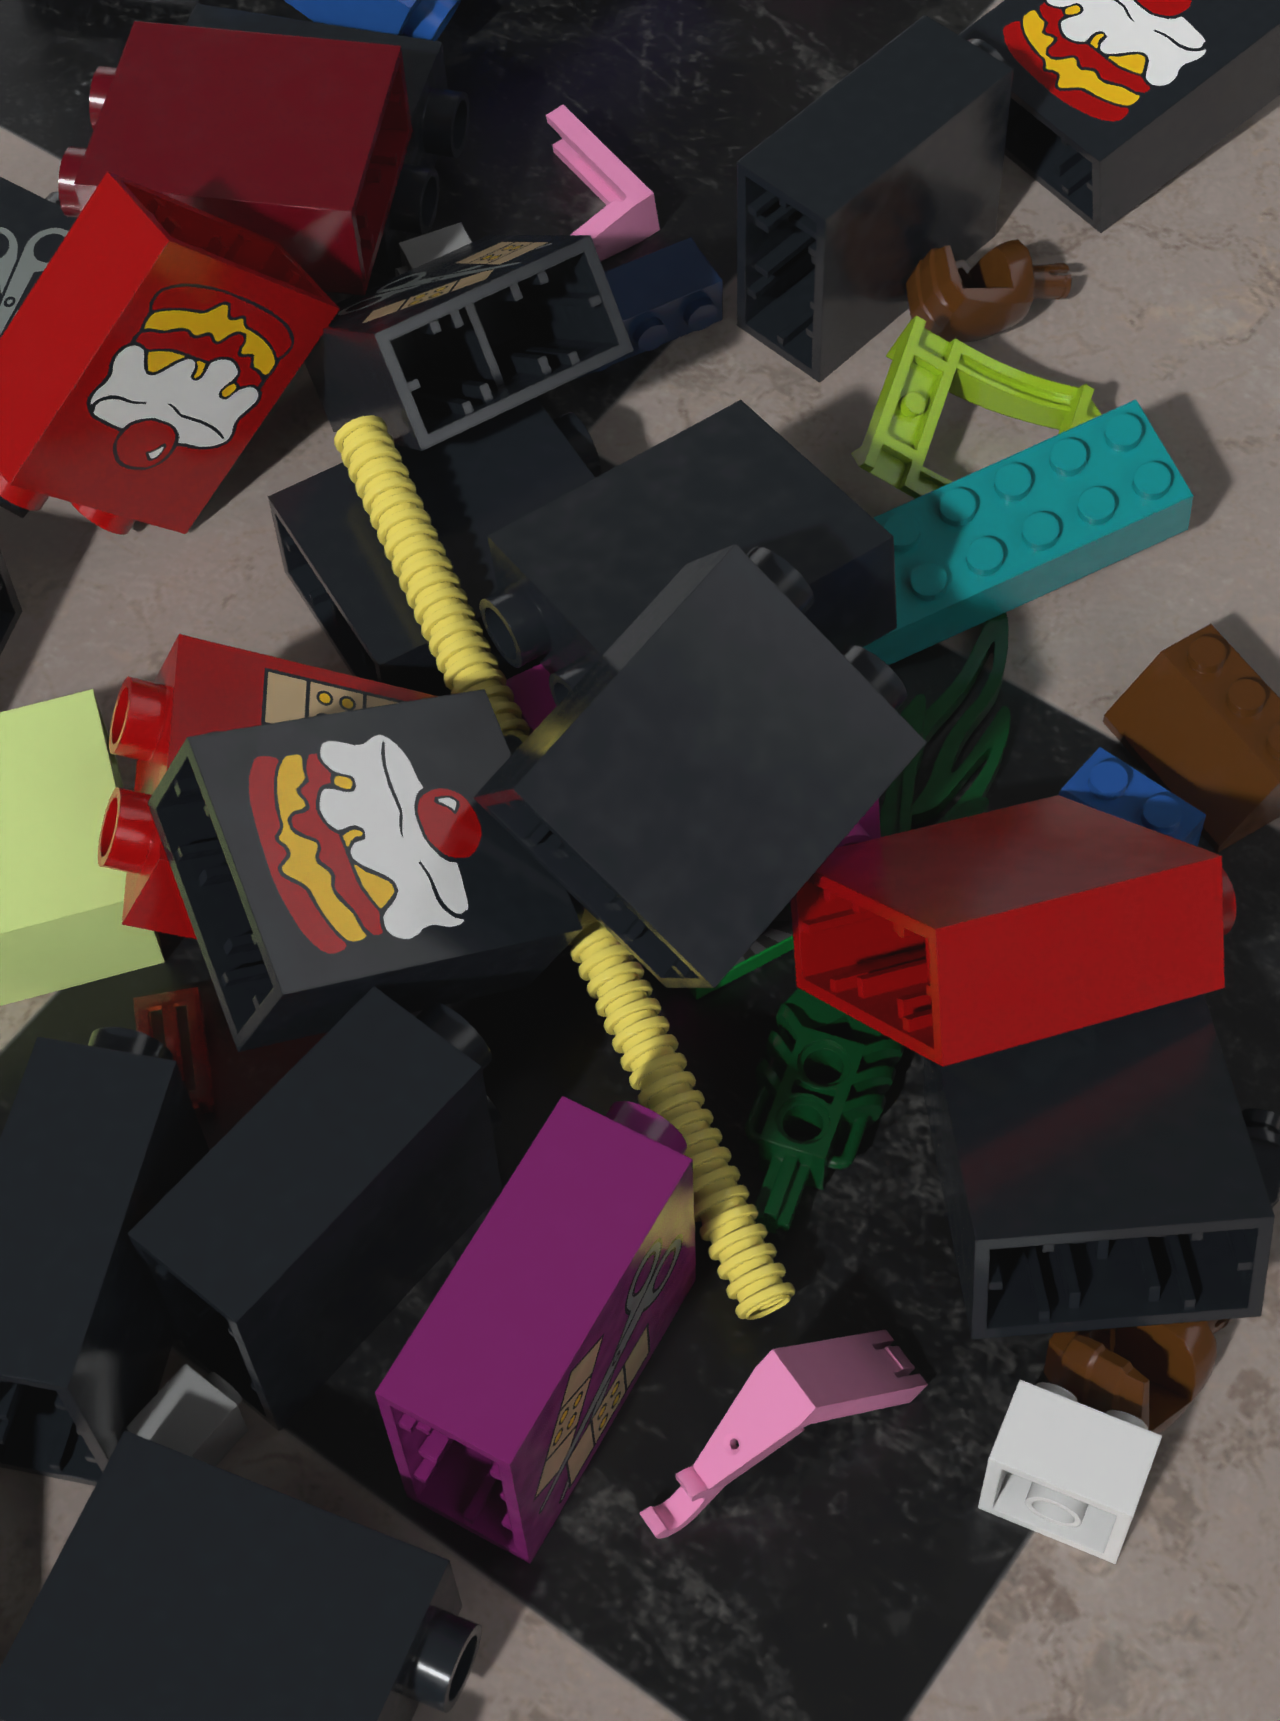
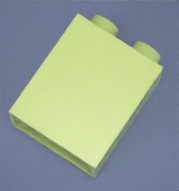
M93 689L0 712V1006L165 962L157 931L122 925L127 872L100 867L98 864L99 837L109 799L116 787H124L116 755L111 754L109 751V734Z

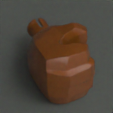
M1018 239L999 244L987 252L973 268L964 259L955 261L950 245L934 248L919 261L906 282L911 319L915 316L926 321L924 328L948 342L955 338L963 343L986 339L1021 322L1027 315L1033 299H1065L1071 290L1072 277L1071 274L1058 275V273H1067L1070 269L1065 263L1033 265L1029 250Z
M1233 1319L1054 1333L1048 1343L1044 1374L1048 1383L1068 1390L1077 1398L1078 1403L1103 1413L1110 1410L1129 1413L1142 1420L1147 1425L1149 1431L1160 1434L1184 1413L1211 1376L1217 1358V1343L1213 1334L1226 1327Z

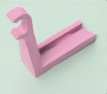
M564 104L546 115L547 123L562 137L561 140L552 145L553 152L606 204L603 209L571 235H591L601 262L658 232L660 227L654 193Z
M887 1330L772 1349L755 1367L693 1466L676 1473V1480L681 1486L665 1502L655 1507L649 1506L639 1514L657 1539L666 1538L693 1521L727 1484L805 1430L804 1427L807 1425L911 1403L928 1384L920 1373L909 1375L915 1367L899 1346H889L894 1339Z

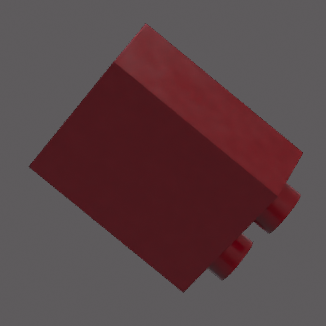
M134 21L118 66H99L93 75L89 96V113L93 133L88 147L70 146L63 155L59 170L58 192L60 206L64 215L78 218L104 175L109 171L279 242L325 292L365 296L412 135L401 46Z

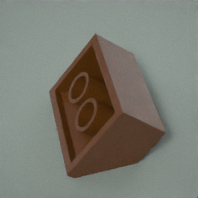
M1209 624L1162 650L1104 714L1103 723L1156 783L1206 814L1201 834L1219 853L1280 817V698L1215 627Z

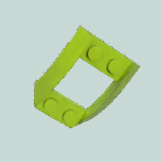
M915 316L910 320L886 355L887 358L892 360L863 444L853 451L851 455L860 468L916 499L953 482L923 466L948 392L996 413L1028 423L1059 430L1058 434L1102 414L1091 399L1094 389L1087 384L1074 387L1020 371L975 350L956 338L951 342L946 341L924 328L926 321L919 316Z

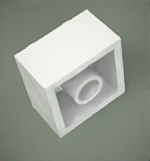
M1019 1380L988 1459L978 1508L1116 1564L1162 1436L1149 1431L1147 1425L1142 1420L1129 1413L1117 1410L1103 1413L1078 1403L1077 1398L1071 1392L1058 1385L1040 1382L1035 1386Z

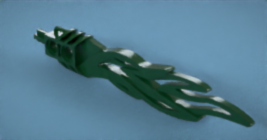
M1006 612L986 621L961 672L926 712L924 694H918L900 714L927 743L887 788L880 814L881 837L911 830V825L920 824L935 818L987 759L988 761L970 788L936 824L988 812L989 799L986 795L997 775L1007 746L1011 718L1010 709L1007 706H1003L963 763L955 772H953V769L966 741L986 717L999 695L1008 652L1009 627ZM993 653V668L982 692L948 734L936 758L927 785L913 803L916 774L926 745L967 697L989 655ZM800 988L785 1003H781L776 1015L780 1035L773 1030L769 1033L766 1041L769 1063L761 1057L756 1067L755 1076L759 1090L744 1129L747 1139L759 1146L758 1170L766 1172L755 1202L759 1212L755 1222L765 1225L767 1231L771 1233H776L777 1229L789 1231L805 1185L823 1190L830 1168L841 1170L853 1163L865 1130L879 1119L887 1100L884 1094L890 1089L897 1072L894 1066L899 1063L905 1050L904 1045ZM848 1030L851 1040L837 1037V1035ZM822 1075L834 1079L835 1082L818 1084L810 1080V1078ZM767 1108L769 1115L763 1131L759 1132L758 1127ZM796 1131H806L813 1134L815 1138L808 1141H798L788 1135ZM847 1141L842 1155L837 1156L836 1152L839 1144Z

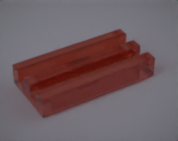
M198 987L133 998L136 1031L153 1037L151 1011L162 1009L166 1047L171 1051L173 1060L177 1061L184 1083L176 1007L186 1005L196 1090L188 1091L194 1109L200 1108L201 1113L215 1111L202 998Z

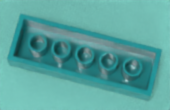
M1135 399L874 517L882 527L894 536L897 628L863 648L878 656L889 666L1188 530L1194 495L1138 401Z

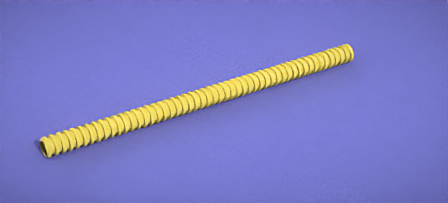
M375 415L352 419L337 431L334 437V445L341 453V460L344 466L348 468V475L355 484L357 495L362 499L364 510L370 515L372 527L377 530V538L384 546V553L387 559L391 561L394 574L399 578L401 590L406 593V601L414 610V618L421 625V633L429 642V650L436 658L437 668L444 674L446 687L452 690L451 694L485 689L503 735L511 734L524 742L530 734L529 725L525 720L521 719L522 711L520 706L514 702V694L506 686V677L498 669L499 662L496 656L490 653L491 645L483 637V628L476 621V613L468 604V596L461 589L460 579L453 572V565L446 557V550L443 544L438 541V533L431 525V518L424 510L422 499L416 494V486L409 478L408 469L402 463V457L395 448L392 436L387 432L385 421ZM584 908L583 917L580 922L583 930L568 944L572 945L570 949L572 960L576 963H582L579 966L578 973L583 980L590 981L587 985V992L593 999H598L595 1003L597 1014L601 1017H607L603 1027L606 1033L615 1035L612 1040L614 1050L624 1054L621 1057L620 1063L625 1071L632 1072L629 1077L631 1087L635 1090H641L637 1099L639 1104L668 1120L678 1129L687 1143L684 1155L693 1160L694 1221L702 1222L703 1224L699 1230L701 1239L711 1241L712 1243L708 1249L710 1258L715 1261L719 1260L721 1263L717 1269L720 1279L729 1280L730 1282L726 1293L730 1299H737L739 1302L735 1309L738 1318L754 1320L771 1314L790 1302L791 1297L795 1294V1288L792 1283H784L782 1280L786 1269L782 1263H774L773 1258L776 1256L777 1250L773 1244L765 1243L764 1241L768 1231L765 1225L761 1223L756 1224L755 1222L759 1212L755 1205L746 1203L749 1191L746 1186L737 1184L740 1172L737 1167L728 1165L731 1153L728 1148L719 1146L723 1136L719 1129L710 1127L714 1117L710 1110L701 1108L705 1101L702 1092L692 1089L695 1086L696 1079L693 1073L684 1071L687 1066L685 1056L682 1053H675L679 1043L675 1036L667 1034L670 1028L667 1018L658 1016L661 1012V1005L656 998H650L653 991L650 982L641 980L644 976L642 965L639 962L633 961L635 957Z

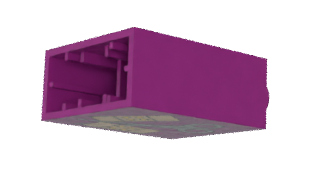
M562 1096L375 1392L406 1496L531 1564L696 1280L693 1160L684 1155L687 1143L682 1134L661 1115L633 1102L617 1101L611 1105L606 1115L603 1116Z

